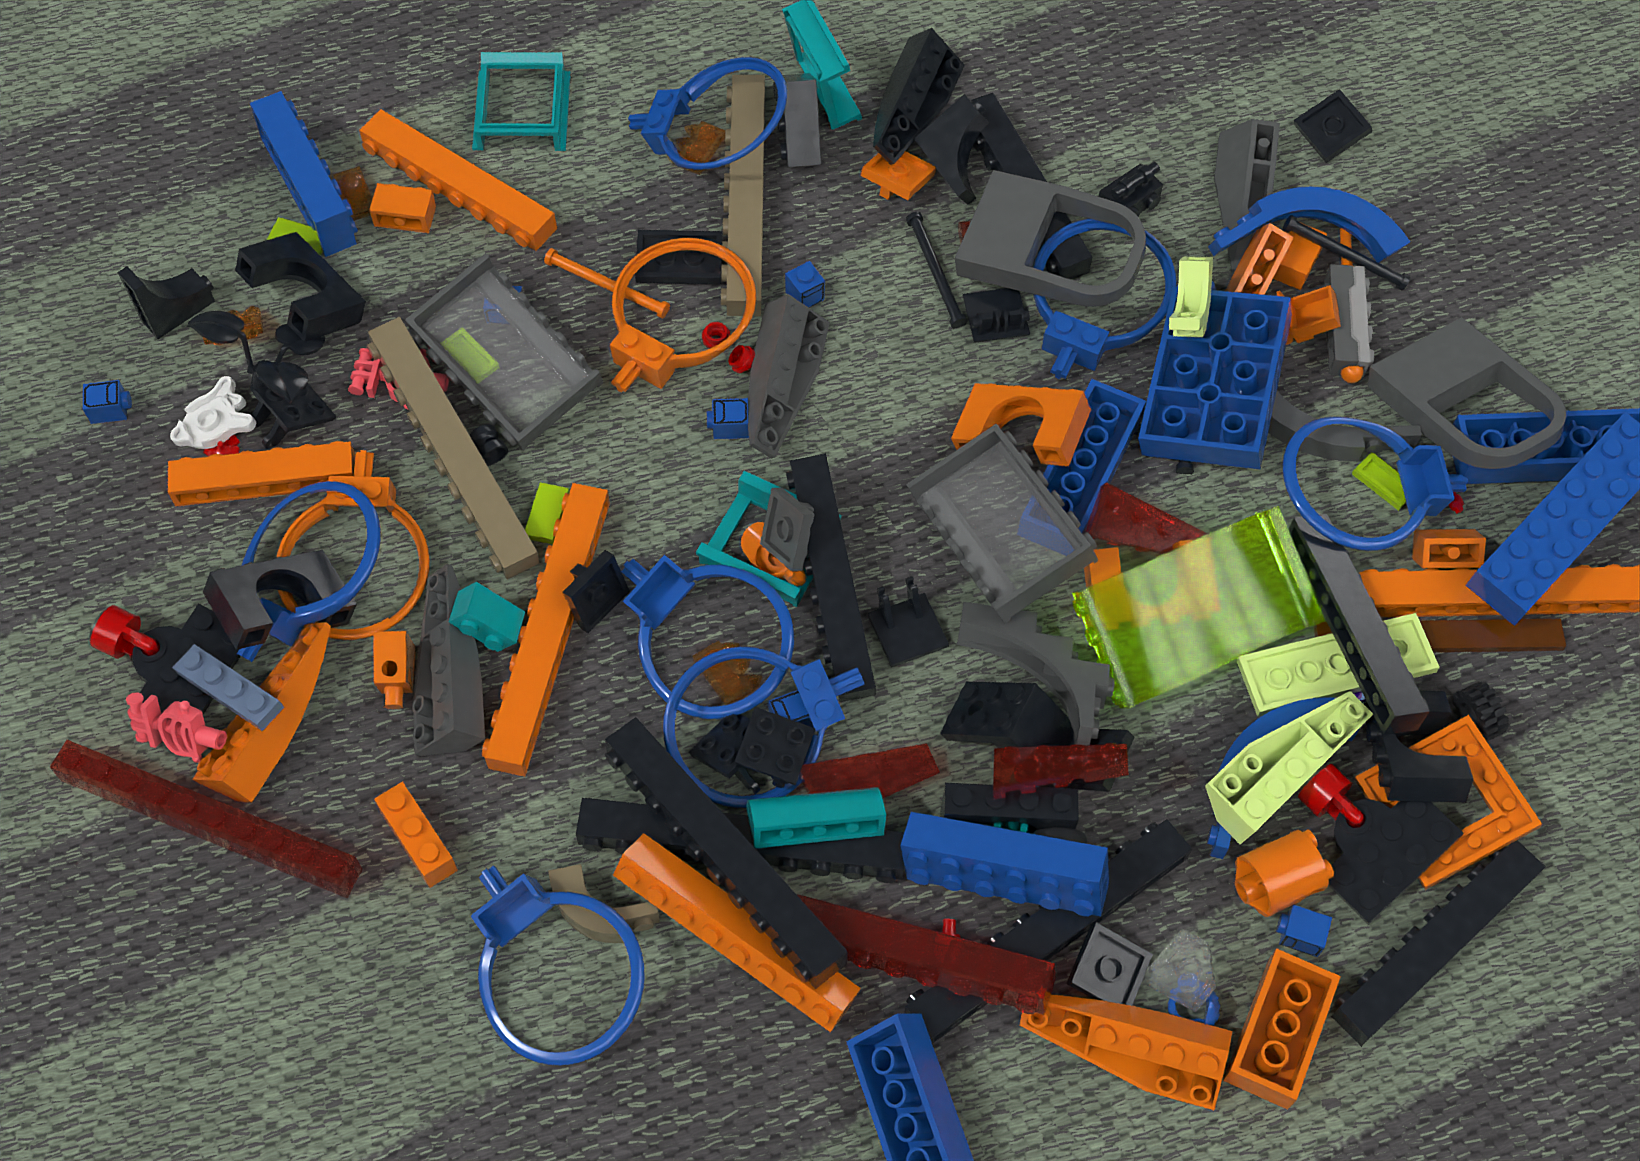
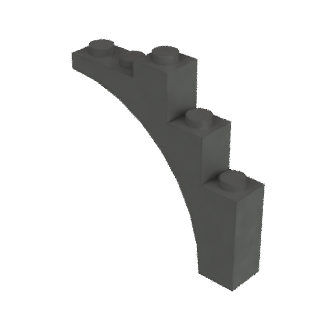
M963 602L957 645L979 649L1002 657L1022 667L1043 682L1058 698L1069 716L1074 731L1075 749L1088 751L1091 738L1097 739L1100 720L1094 719V717H1098L1099 710L1104 709L1106 697H1112L1115 678H1109L1110 665L1077 660L1078 652L1072 651L1073 638L1042 634V626L1036 625L1037 612L1021 610L1010 617L1011 620L1004 624L992 606Z

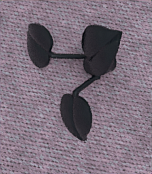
M208 311L193 317L188 322L187 327L193 328L202 337L215 343H233L239 337L242 341L248 365L247 373L252 374L251 391L253 392L256 388L267 386L290 404L306 386L308 374L303 368L294 363H281L285 352L291 349L298 355H310L319 351L325 343V336L304 342L287 324H283L275 332L276 340L284 344L274 362L261 360L256 365H253L247 337L242 332L245 323L236 315L225 311Z

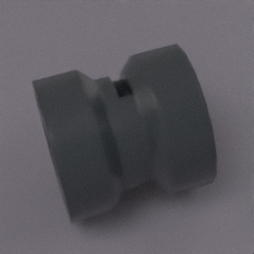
M481 425L470 433L469 436L487 466L503 460L508 454L507 446L502 440L498 439L499 434L493 425Z

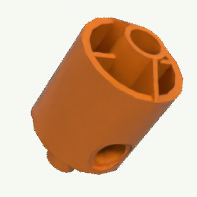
M1309 829L1303 832L1294 830L1284 837L1238 856L1235 862V888L1241 900L1245 904L1254 907L1264 917H1270L1301 902L1307 896L1326 890L1329 885V879L1334 877V871L1329 861L1322 859L1320 852L1316 848L1318 843L1315 835Z

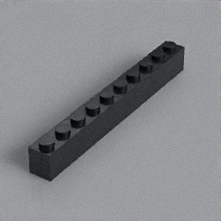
M637 717L605 739L607 750L605 757L614 769L620 768L626 775L625 780L633 791L637 792L639 790L645 796L648 808L655 815L661 814L666 820L665 825L669 832L675 838L680 836L687 844L686 849L695 861L701 860L707 866V873L713 882L717 885L723 884L729 891L728 896L731 902L738 909L743 907L750 915L749 920L753 927L759 933L765 932L770 937L773 949L781 958L787 957L793 963V970L802 982H809L817 989L847 965L848 951Z
M582 797L576 838L578 845H583L584 849L601 851L602 848L615 849L617 853L623 854L644 833L672 854L680 856L682 860L697 862L686 849L687 844L680 836L675 838L665 825L666 820L660 813L655 815L648 808L647 804ZM723 813L753 846L748 815ZM885 830L882 836L755 848L770 866H777L783 872H796L797 869L811 870L812 874L818 876H828L830 872L842 873L845 878L854 880L862 879L863 876L876 877L877 881L883 883H893L896 879L902 880L904 861L900 845L904 832Z
M1168 819L1159 825L1156 822L1151 823L1140 833L1141 838L1134 843L1131 840L1123 843L1115 851L1117 855L1108 861L1109 886L1101 917L1095 915L1081 916L1074 911L1059 908L1050 910L1039 905L1040 910L1032 916L1026 913L1018 918L1012 925L1014 928L1004 935L1002 932L994 935L986 943L988 947L979 954L976 951H972L960 961L962 966L952 973L950 970H946L937 976L933 981L935 985L925 992L923 989H919L906 1000L908 1004L905 1006L904 1014H922L932 1044L1088 932L1091 924L1102 922L1186 861L1192 848Z

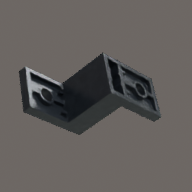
M966 681L940 732L947 741L993 743L1031 782L1032 779L1039 780V787L1110 792L1135 738L1128 730L1099 729L1097 739L1091 738L1088 751L1076 750L1074 731L1070 719L1036 683Z

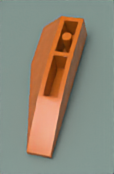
M327 622L310 623L304 627L297 641L259 686L282 703L284 708L263 731L239 715H236L227 728L222 730L227 734L224 747L220 750L213 748L208 755L201 759L197 766L198 771L193 777L194 781L237 802H253L287 749L310 701L324 659L331 628Z
M1026 993L1019 1025L1146 1092L1215 1110L1232 1037V1031L1131 1005L1036 993Z

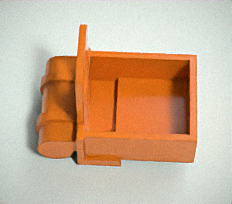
M1331 285L1291 298L1292 318L1286 345L1291 344L1293 338L1297 343L1314 339V335L1341 327L1337 296ZM1277 291V296L1285 297L1281 291Z

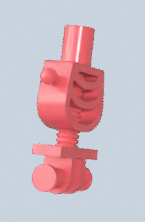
M361 348L359 350V360L354 362L356 370L351 373L352 384L349 386L348 391L353 395H362L365 383L367 384L366 391L368 397L375 398L379 380L386 382L380 370L383 364L380 359L371 361L373 357L369 350ZM420 349L421 354L423 355L428 366L430 367L429 360L426 357V350ZM433 372L441 388L446 392L449 378L445 374ZM386 382L389 396L392 400L398 402L393 392L395 390L393 382Z
M132 693L126 697V703L130 706L128 716L131 719V728L136 731L135 737L138 742L144 743L149 741L150 747L156 748L163 741L172 753L179 756L192 757L195 763L201 761V754L208 747L220 750L226 743V732L205 726L202 711L190 706L188 701H175L161 714L158 698L155 695H151L144 703L141 693Z

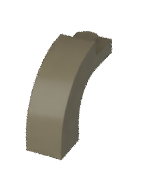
M581 864L548 871L552 892H573L591 897L586 890ZM650 902L612 908L635 931H646L653 928L655 923H660L658 908ZM557 905L564 919L584 936L605 943H624L616 929L599 914L579 906Z

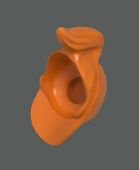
M756 522L745 530L741 538V547L754 567L779 579H786L794 586L798 587L805 584L807 576L803 570H789L760 544L764 522Z

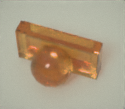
M360 166L333 174L342 192V200L347 199L353 212V215H351L352 219L355 221L371 216L369 210L372 196Z

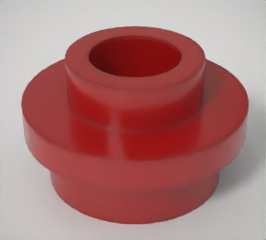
M712 322L703 330L702 341L710 349L723 342L731 334L723 323ZM715 335H718V336H720L721 338L714 339V338H712V337L715 336Z
M738 345L735 347L728 359L732 370L740 374L751 369L755 351L750 346Z

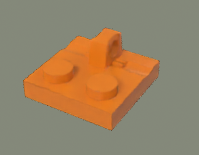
M906 151L895 164L890 165L878 153L863 166L861 176L881 186L879 195L889 200L895 193L909 200L934 177L936 167Z

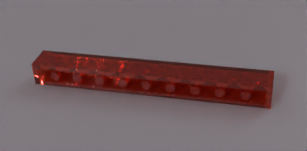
M70 740L65 741L50 766V769L62 782L345 898L349 897L363 870L355 856Z

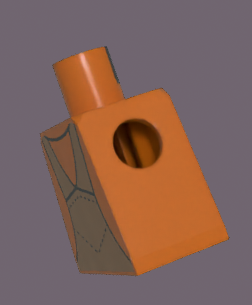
M406 631L374 632V685L381 694H384V708H403V693H413L415 645Z

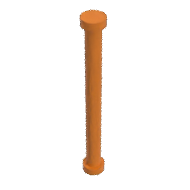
M550 248L544 258L545 264L549 266L554 264L613 292L615 280L559 255L558 251ZM629 287L626 289L624 298L656 312L657 317L664 319L670 309V303L666 301L659 302Z

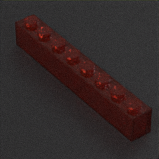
M797 894L848 951L847 961L853 962L860 968L871 969L872 967L880 969L895 978L905 976L916 979L919 983L928 987H935L937 985L948 988L960 996L970 994L981 997L984 1001L993 1005L1006 1004L1013 1006L1025 1014L1039 1013L1045 1015L1056 980L1055 963Z

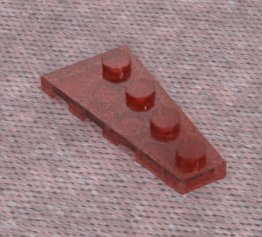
M1107 482L1100 487L1086 532L1091 535L1093 540H1105L1107 544L1115 546L1126 545L1135 547V550L1146 553L1152 551L1174 559L1172 545L1176 542L1210 537L1209 534Z
M926 743L877 753L803 764L799 775L808 794L878 787L883 799L937 775L940 771Z
M1107 743L1104 745L1074 744L1071 746L1041 745L1038 747L1008 746L1005 748H994V799L1005 798V792L1019 789L1022 794L1036 792V786L1052 783L1055 788L1065 787L1074 779L1082 778L1085 782H1092L1128 775L1127 744Z

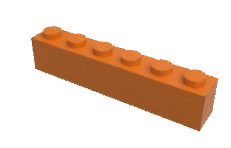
M334 441L330 444H305L300 447L285 449L276 447L267 451H242L239 454L229 455L213 454L202 458L184 457L179 460L168 461V494L175 506L292 494L310 484L326 482L329 476H354L356 455L351 441Z

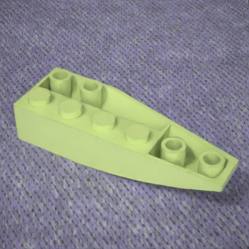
M1349 691L1249 743L1205 785L1217 822L1239 844L1243 843L1373 713Z

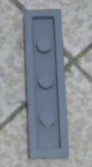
M195 644L172 667L178 675L261 731L284 708L278 699Z

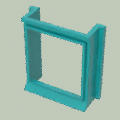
M800 0L783 8L782 11L796 60L804 73H810L816 79L817 97L828 115L831 130L855 119L857 121L862 120L861 112L840 77L850 71L849 63L813 0Z
M481 52V70L478 75L472 150H484L485 136H553L555 151H566L571 72L565 71L562 52ZM489 69H555L551 124L486 123L490 81Z
M743 471L738 480V494L708 545L701 542L696 551V555L699 556V563L727 565L750 572L770 584L783 600L797 607L810 585L813 575L807 576L805 584L797 587L722 552L749 505L752 503L767 510L771 489L781 488ZM786 490V491H787L788 493H790L794 498L797 499L796 494H794V493H792V492Z

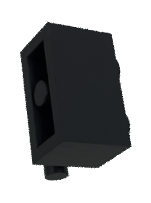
M1152 162L1148 166L1140 163L1101 189L1098 197L1122 204L1139 217L1140 213L1146 209H1154L1161 201L1160 196L1163 183L1154 176L1160 171L1159 165L1156 162Z

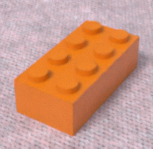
M1276 948L1266 964L1223 1081L1288 1110L1298 1098L1341 976Z

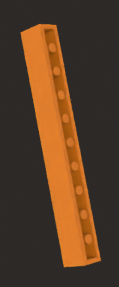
M572 483L570 493L564 494L561 507L563 511L562 518L557 519L553 529L555 539L553 545H548L545 553V563L547 564L544 572L540 571L537 577L536 589L538 592L536 598H531L528 605L527 616L529 620L527 626H522L519 633L518 642L521 645L518 654L514 653L510 661L509 669L512 673L509 682L505 681L501 689L500 698L503 701L500 710L496 709L492 717L491 727L494 729L491 738H486L483 744L482 757L485 758L488 769L526 776L575 618L562 592L574 581L570 570L578 563L586 568L592 563L610 506L609 494L606 489Z
M1612 564L1605 567L1579 565L1574 568H1567L1525 615L1640 612V564L1634 567H1621L1618 564ZM1401 568L1379 572L1376 569L1359 572L1369 596L1374 600L1380 617H1400L1416 613L1418 617L1501 615L1465 586L1477 570H1470L1469 568H1456L1454 570L1428 568L1423 571H1409L1408 569Z

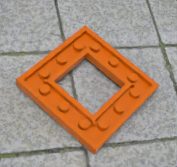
M1469 715L1409 747V749L1426 755L1466 756L1473 776L1472 783L1492 812L1462 829L1463 836L1418 878L1425 890L1542 826L1541 821ZM1378 764L1355 777V781L1367 799L1380 801L1389 808H1392L1399 802L1387 800L1384 787L1379 785Z

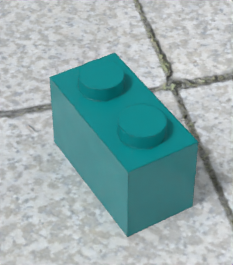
M475 582L458 591L448 622L459 628L463 634L472 636L484 643L488 649L499 652L517 643L525 611L480 583Z

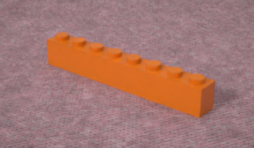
M382 109L359 130L363 142L362 146L370 155L374 156L376 154L380 156L390 167H398L403 170L413 181L419 180L426 184L430 190H433V193H441L446 196L454 206L459 208L462 206L469 210L477 220H485L492 224L497 232L501 234L507 233L512 236L520 246H528L537 251L557 230L554 212Z
M643 833L622 854L614 871V877L826 1030L831 1032L850 1008L861 989L859 986L839 972L835 973L817 989L809 982H802L793 970V963L787 957L781 958L771 945L772 940L765 932L759 933L753 927L749 920L750 915L743 907L738 909L731 902L726 891Z

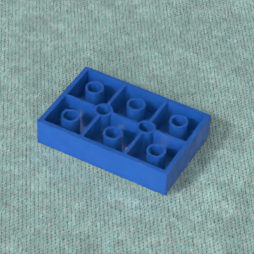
M1173 286L1138 437L1142 456L1261 470L1292 318L1291 297L1211 290L1208 322L1204 336L1177 337L1173 336V330H1169V318L1175 311L1178 296V287Z

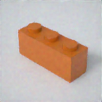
M1271 223L1257 229L1225 291L1265 295L1294 237Z
M403 781L374 799L384 819L429 888L458 871L452 856Z

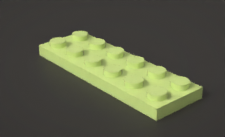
M1413 613L1384 620L1395 646L1399 648L1401 657L1413 677L1437 673L1439 669L1438 662L1417 614ZM1333 633L1241 655L1237 659L1238 667L1258 717L1280 706L1299 700L1324 697L1336 698L1349 691L1352 693L1361 691Z

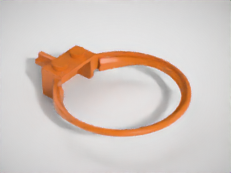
M677 238L663 241L646 248L632 258L621 271L613 289L612 309L619 333L610 343L613 362L623 368L611 381V384L622 393L628 390L637 377H640L662 389L673 375L675 368L693 367L706 363L728 349L749 325L756 305L755 283L745 263L726 247L699 238ZM681 250L706 252L727 262L740 276L746 292L745 312L735 331L720 344L705 351L676 355L674 354L675 350L627 324L624 316L625 292L634 274L643 265L658 256Z
M366 450L356 452L354 476H329L328 481L352 485L363 492L374 507H386L388 512H392V518L400 522L415 541L419 554V574L416 586L408 601L392 617L359 629L330 628L328 638L357 640L373 636L374 632H384L395 626L417 604L424 591L429 574V550L422 530L412 516L395 503L396 488L390 477H372L374 453L367 452ZM327 491V496L323 500L308 508L292 523L280 543L277 557L290 556L299 538L313 525L330 516L327 513L328 510L338 511L339 506L359 507V505L345 494ZM278 590L286 609L296 613L295 608L299 606L292 594Z

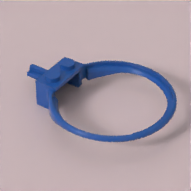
M752 57L725 60L704 69L687 81L680 89L657 90L649 113L629 115V127L631 130L642 129L641 135L653 152L658 155L667 154L669 159L678 167L693 170L721 167L737 161L752 152L773 132L785 110L787 86L781 72L765 60ZM738 70H756L767 74L774 80L778 90V102L775 113L763 132L741 151L717 161L696 163L680 156L674 143L667 138L674 115L689 114V101L694 102L722 76Z
M1084 219L1071 223L1054 233L1045 242L1036 257L1033 268L1043 271L1047 259L1054 249L1066 239L1079 233L1093 230H1110L1131 235L1118 225L1094 219ZM1145 230L1146 246L1157 257L1163 269L1165 294L1158 311L1141 327L1121 335L1108 336L1109 331L1059 311L1054 313L1045 297L1033 294L1036 307L1048 326L1044 333L1042 350L1057 356L1050 373L1055 374V378L1061 379L1062 377L1066 379L1073 363L1095 371L1106 350L1121 348L1139 341L1148 335L1166 316L1173 286L1176 287V273L1167 250L1148 231Z
M1325 417L1305 424L1292 436L1283 457L1285 486L1291 501L1301 516L1326 538L1356 550L1378 551L1401 543L1413 533L1425 516H1437L1455 499L1453 492H1465L1467 490V477L1459 474H1448L1441 446L1419 445L1413 449L1394 431L1379 424L1355 418ZM1346 424L1370 432L1385 442L1400 458L1396 464L1409 515H1411L1407 523L1397 531L1386 536L1366 538L1343 532L1325 521L1306 500L1299 486L1296 474V457L1299 447L1311 432L1326 425Z
M326 481L310 484L293 492L278 503L266 516L257 529L244 556L242 565L250 562L254 563L257 547L269 524L283 508L306 493L339 492L351 497L361 508L367 526L366 548L357 571L344 587L320 601L296 607V613L263 597L259 598L273 622L269 636L290 647L304 625L323 620L348 604L364 586L376 563L381 541L378 514L369 498L352 485L336 481ZM263 644L239 649L237 654L253 662Z
M666 555L650 571L646 570L635 559H632L630 562L627 561L623 565L622 574L637 585L623 602L640 619L638 649L642 667L652 687L665 702H668L671 691L661 681L653 664L651 654L652 629L655 630L694 587L695 583L693 580L699 581L711 577H731L745 581L759 589L770 600L780 620L782 631L780 656L791 662L794 648V629L791 615L781 596L762 578L743 569L727 565L711 564L684 570ZM775 666L771 675L759 689L738 702L724 706L708 707L692 704L681 699L677 710L687 715L704 719H722L732 714L740 715L766 700L779 686L786 672Z
M734 647L714 652L693 664L678 680L669 696L663 721L666 751L714 803L735 808H746L747 800L786 796L804 781L814 767L822 747L826 728L833 723L845 719L836 697L865 685L863 678L856 667L828 679L820 659L803 666H798L774 652L760 648ZM740 658L761 660L776 666L786 672L788 667L792 670L790 672L815 731H818V734H814L796 785L789 783L785 784L784 788L776 787L762 794L735 796L716 791L694 776L684 763L677 747L675 717L684 692L699 674L720 662Z
M495 866L483 870L479 879L492 896V899L473 913L471 917L486 937L479 962L478 982L482 1003L494 1030L511 1049L523 1057L538 1063L570 1065L583 1062L601 1054L611 1047L627 1030L638 1011L642 999L645 980L644 961L640 945L631 927L614 909L592 897L573 892H545L537 879L526 874H522L508 885ZM556 905L583 907L605 918L622 938L631 966L629 994L616 1022L596 1041L585 1047L568 1052L538 1050L517 1039L500 1019L495 1008L491 988L492 969L498 952L496 950L497 946H505Z

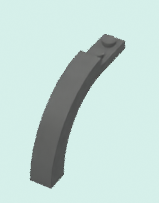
M1277 391L1268 433L1288 445L1292 436L1301 427L1317 419L1294 407ZM1335 424L1326 425L1314 430L1303 440L1299 447V451L1313 456L1356 462L1359 461L1363 451L1369 454L1371 452L1377 454L1383 450H1392L1385 442L1370 432L1358 427ZM1420 425L1384 426L1401 436L1413 449L1417 446L1422 436Z

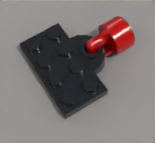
M198 603L182 629L173 626H161L143 634L139 632L141 626V618L116 605L105 608L92 626L89 636L90 644L93 648L116 659L123 657L125 654L133 657L135 670L140 679L146 683L140 692L144 698L143 703L151 695L157 696L162 714L173 702L188 701L190 706L201 710L204 715L214 698L178 675L172 667L195 644L233 669L240 658V655L237 654L239 649H235L214 611Z
M1332 763L1325 764L1300 787L1298 798L1317 817H1321L1327 812L1336 821L1334 838L1336 846L1342 855L1331 865L1334 877L1329 879L1328 886L1369 925L1451 848L1464 833L1432 802L1399 801L1392 808H1389L1380 801L1371 799L1351 802L1345 794L1353 783Z

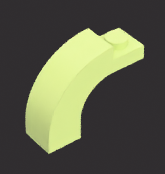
M1182 257L1179 260L1177 303L1174 313L1169 318V330H1173V336H1204L1210 308L1213 257Z

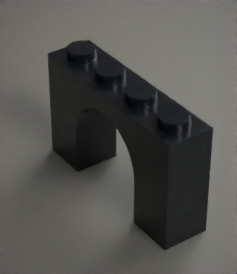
M297 232L239 248L235 271L251 288L278 280L289 279L306 283L318 292L315 295L291 302L287 325L304 342L361 322L366 301Z
M318 550L211 571L203 594L237 650L264 644L273 625L271 618L256 593L268 589L282 590L295 595L305 605H309L331 596L344 587L345 584L325 552ZM352 599L342 609L316 623L327 622L331 628L349 624L357 606L355 600Z
M1419 690L1421 696L1426 700L1430 712L1418 730L1383 735L1374 715L1366 721V738L1373 746L1372 760L1374 764H1378L1379 785L1384 787L1388 801L1467 803L1473 776L1466 756L1426 755L1407 748L1397 739L1405 735H1432L1447 727L1452 712L1445 691ZM1367 701L1364 702V705L1371 711Z
M945 782L940 817L981 825L993 822H1018L1037 828V830L1053 827L1076 829L1079 821L1078 789Z

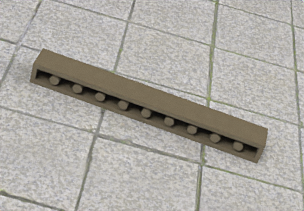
M732 75V86H727V102L731 103V107H726V124H731V129H726L725 144L730 146V151H725V158L750 145L765 129V75ZM764 142L746 156L725 165V168H730V173H724V190H729V196H724V213H729L728 218H723V235H728V241H722V246L735 253L745 263L753 277L756 288V305L753 316H761ZM727 263V265H722V282H727V288H721V305L727 306V316H743L746 307L744 284L738 273Z
M398 317L368 331L371 343L367 344L371 356L374 360L380 359L383 364L380 370L386 382H393L396 389L393 392L400 406L406 404L410 411L406 414L413 429L419 428L423 436L420 437V440L427 453L433 451L437 458L433 460L437 471L441 477L444 475L448 477L450 481L447 484L448 489L454 500L460 498L464 507L461 508V511L467 523H474L478 529L475 532L476 538L483 549L488 547L492 555L489 556V560L496 573L502 571L508 580L539 564L537 550L402 319Z

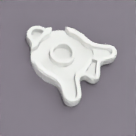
M221 377L209 393L198 397L186 406L184 410L187 414L183 422L179 420L177 426L170 433V438L177 446L208 449L218 446L217 443L219 441L224 443L236 433L250 432L255 428L256 420L252 415L238 413L246 406V401L241 395L234 393L236 384L231 377Z

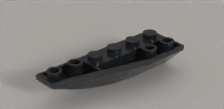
M933 28L908 38L883 94L875 125L873 147L890 165L896 163L915 141L914 138L946 106L965 66Z

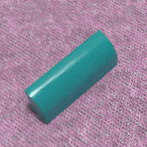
M878 787L747 800L746 808L754 848L882 836L885 831L886 811Z

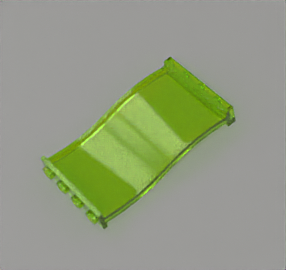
M1279 506L1265 508L1084 589L1072 592L1075 599L1073 600L1074 610L1083 619L1086 626L1085 637L1090 646L1095 648L1098 655L1096 662L1110 665L1109 678H1115L1114 691L1110 698L1121 709H1131L1141 702L1207 674L1237 659L1238 656L1245 655L1282 637L1325 621Z

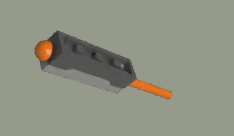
M1340 228V243L1352 249L1351 234ZM1341 257V265L1330 264L1324 279V287L1331 285L1336 293L1341 325L1339 328L1327 331L1329 375L1341 376L1347 383H1356L1364 377L1368 367L1372 366L1374 362V350H1370L1369 347L1373 334L1372 326L1368 325L1371 302H1367L1366 299L1370 281L1369 278H1365L1364 266L1354 267L1353 262Z

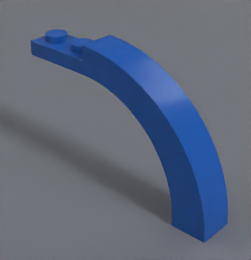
M1297 187L1279 191L1256 201L1248 209L1250 213L1237 221V227L1230 230L1227 226L1214 234L1215 240L1208 248L1213 256L1251 235L1257 229L1268 223L1285 220L1290 215L1297 218L1323 220L1346 230L1369 250L1378 263L1410 243V240L1388 215L1356 195L1326 187Z
M1324 697L1299 700L1280 706L1261 716L1249 725L1233 742L1217 774L1249 743L1336 698ZM1359 729L1348 739V741H1353ZM1218 822L1216 826L1211 825L1207 844L1212 845L1210 856L1223 859L1229 849L1231 835Z

